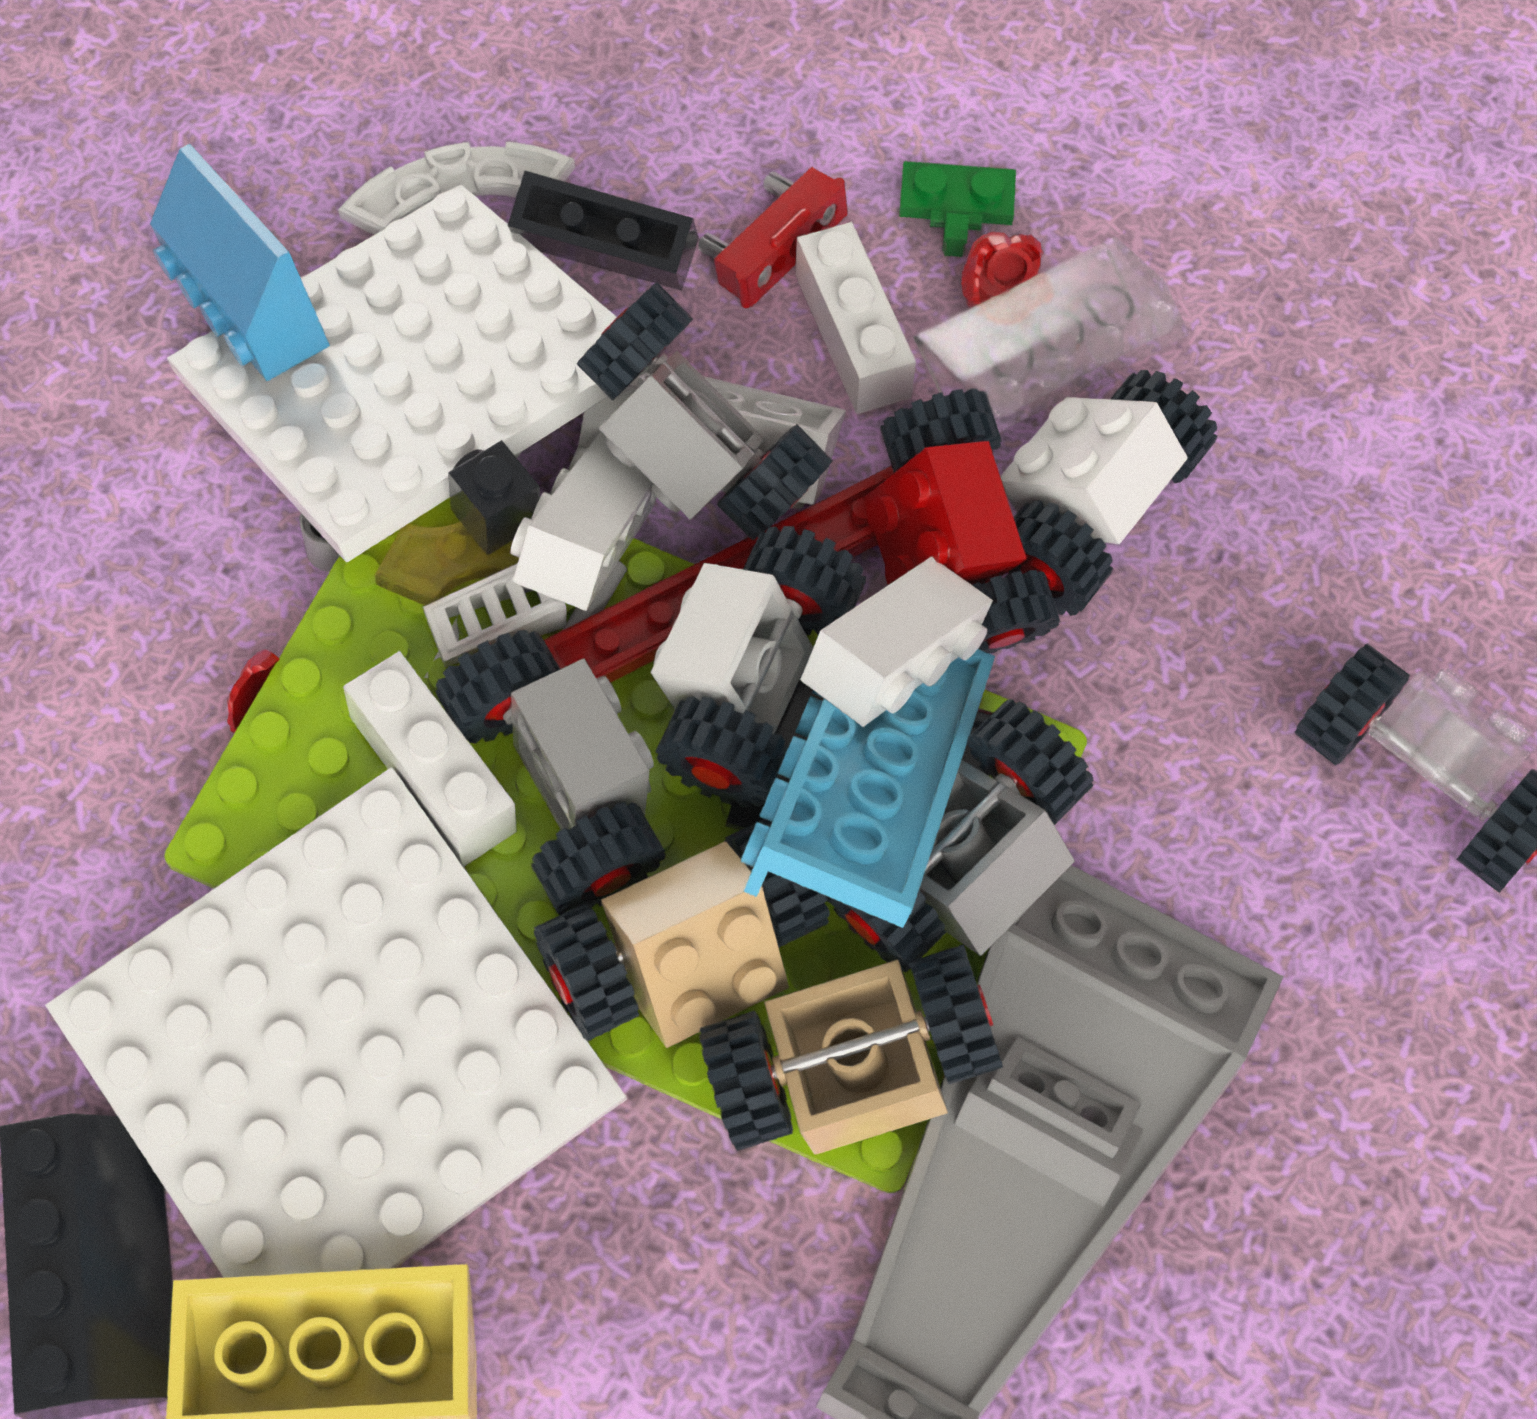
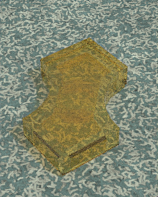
M461 522L443 527H423L408 523L397 534L375 573L376 585L426 606L443 598L449 591L462 583L489 577L518 564L519 557L510 553L513 540L487 556Z

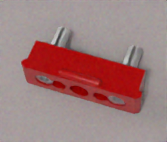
M812 166L795 183L776 172H770L764 179V189L779 198L730 244L711 233H706L704 237L700 238L698 242L699 250L714 259L718 284L738 297L743 308L753 307L796 265L797 237L835 227L848 215L845 181L843 178L833 179Z

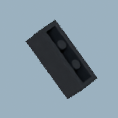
M524 171L507 225L510 232L520 234L540 252L645 281L658 282L660 285L678 290L683 288L699 239L692 217L529 171Z

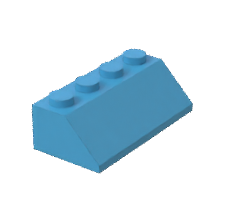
M191 144L180 148L150 222L160 243V246L153 249L154 256L170 281L176 279L189 304L193 308L199 306L202 315L217 337L224 336L229 349L239 364L244 366L251 362L263 378L269 381L326 349L330 344L289 251Z

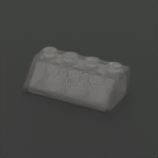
M1113 237L913 338L939 393L943 392V395L946 396L952 390L963 389V392H966L971 388L978 389L979 392H986L1000 433L1190 334L1165 280L1117 237Z

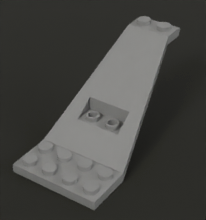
M1071 865L988 948L976 984L981 985L993 1022V1026L990 1027L1003 1068L953 1084H948L944 1074L940 1089L948 1113L928 1119L849 1348L825 1387L816 1408L835 1419H980L1236 1077L1251 1049L1284 976Z

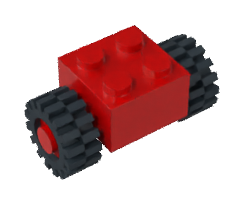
M973 388L966 392H963V389L952 390L946 396L941 392L932 395L931 400L924 402L922 399L911 403V408H900L895 411V416L887 417L883 421L884 425L880 426L894 474L864 497L867 506L868 523L876 535L885 564L887 584H891L928 558L933 557L937 563L943 564L993 600L982 623L987 628V634L978 648L989 654L1000 649L1016 647L1015 645L1019 643H1029L1036 640L1035 636H1044L1051 632L1050 629L1057 628L1060 619L1044 572L1040 571L1037 573V570H1029L1022 574L1019 571L1013 572L1005 578L1001 577L1027 558L992 450L999 449L1002 439L986 392H979L978 389Z

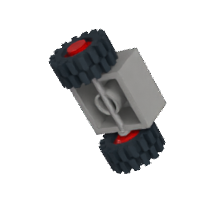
M656 282L602 332V336L577 362V365L612 401L649 365L651 366L647 370L650 376L598 429L607 437L606 444L619 461L629 467L636 465L653 482L651 485L652 491L663 505L674 512L681 510L690 520L744 468L747 472L718 501L717 506L753 541L759 537L762 531L765 532L767 528L771 527L780 516L784 515L807 492L808 488L820 478V475L827 470L833 460L798 424L794 425L762 456L763 452L758 448L765 439L678 351L670 357L665 353L659 357L663 350L689 325L693 318Z
M518 630L512 638L509 632L499 635L496 643L490 645L487 640L477 645L479 651L473 655L466 652L458 658L460 665L449 666L443 672L445 678L438 679L436 683L438 690L435 692L446 713L464 737L468 739L469 743H477L482 738L485 742L495 740L500 732L504 736L513 733V746L561 829L556 833V840L546 841L540 847L542 852L534 854L532 858L534 863L531 864L556 912L561 915L585 903L588 904L589 908H592L595 904L601 907L603 906L602 899L628 888L632 884L647 879L646 873L656 871L661 865L659 862L664 860L666 856L663 846L645 817L647 794L651 792L649 769L654 767L651 753L642 736L637 731L627 733L617 713L621 712V705L613 686L604 675L596 679L585 659L560 669L538 632L532 631L529 634L527 630Z
M1008 699L968 737L967 746L972 749L970 751L972 757L982 763L979 767L983 772L961 760L913 909L903 928L826 896L827 902L834 906L833 910L840 918L846 920L849 924L848 927L855 935L858 933L864 939V943L872 951L875 949L880 958L886 963L899 960L904 973L911 969L909 961L922 958L946 932L981 956L1075 862L1054 825L1093 787V775L1086 770L1088 765L1085 760L1074 754L1077 749L1070 741L1065 742L1059 736L1061 732L1053 724L1048 726L1044 723L1043 716L1035 710L1030 712L1026 704L1020 701L1015 703L1013 699Z

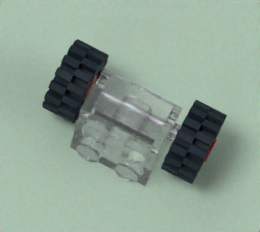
M1365 644L1344 664L1342 670L1337 672L1326 688L1321 691L1316 698V702L1309 707L1304 714L1305 717L1297 725L1294 734L1336 766L1344 760L1347 754L1368 733L1482 822L1489 818L1456 860L1500 893L1525 863L1528 865L1537 855V771L1532 768L1498 808V803L1495 801L1537 750L1526 741L1533 731L1502 708L1499 711L1495 710L1492 714L1487 712L1473 701L1479 691L1449 668L1446 671L1441 669L1438 673L1433 670L1418 671L1402 691L1410 675L1371 645Z

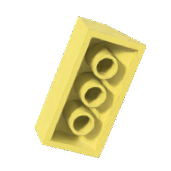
M468 1264L173 1281L166 1419H477V1351Z

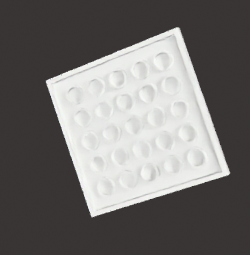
M461 184L449 191L440 193L431 202L404 218L391 222L382 231L355 247L342 251L335 259L308 275L300 277L330 344L326 349L269 381L263 378L251 362L241 366L229 349L224 336L217 337L213 331L192 340L186 347L167 357L173 371L189 391L346 563L450 497L448 472L453 470L456 463L467 453L477 449L484 451L502 440L516 456L608 397L577 365V362L602 336V332L617 317L524 237L510 232L508 224ZM649 365L638 377L645 374L651 366Z
M392 767L45 1005L224 1278L396 1268L627 1100L624 1092L586 1039L583 1038L577 1026Z

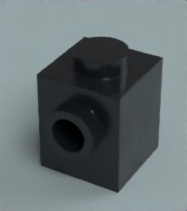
M502 440L484 451L477 449L467 453L456 463L453 470L448 472L451 511L487 556L514 540L517 529L525 517L532 519L540 499V486Z

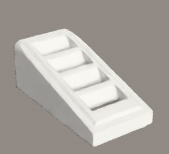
M517 564L434 601L424 606L423 610L443 664L446 667L459 663L458 658L466 652L471 655L478 652L477 645L487 640L490 645L494 644L499 635L508 632L511 638L518 630H527L529 634L535 631L541 636L564 628L567 623L565 603L537 592L541 604L531 608L525 593L534 590L512 582ZM510 598L516 615L506 619L500 601ZM485 606L492 626L482 630L474 610ZM460 614L468 637L457 641L449 618Z

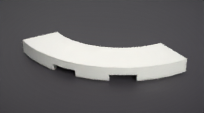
M469 142L446 145L424 151V158L408 163L396 170L392 166L386 168L355 191L338 209L341 219L375 235L385 229L391 222L404 218L434 200L440 193L449 191L459 184L463 185L474 196L499 195L516 198L524 171L565 182L575 169V160L553 150L516 142H506L505 147H470Z

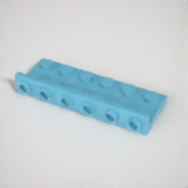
M977 649L965 661L958 657L950 663L947 670L935 684L930 687L924 683L914 689L910 698L897 712L891 714L886 710L864 727L813 690L812 694L823 698V700L810 696L795 732L806 737L807 740L805 741L793 736L778 774L789 778L790 781L787 783L775 778L759 816L771 821L772 824L769 827L759 822L756 823L740 862L753 867L743 892L757 897L769 871L903 928L913 909L995 656Z

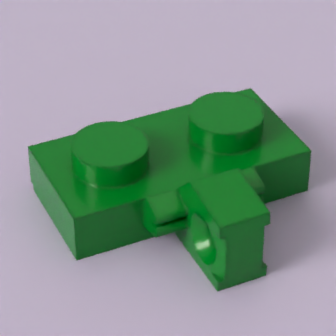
M903 161L899 217L930 219V227L944 228L942 248L944 255L963 257L968 239V230L981 231L982 223L1012 226L1015 206L1016 169Z

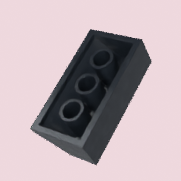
M69 1113L0 1126L14 1415L22 1419H76L166 1402L168 1395L173 1279L165 1187L118 1116Z

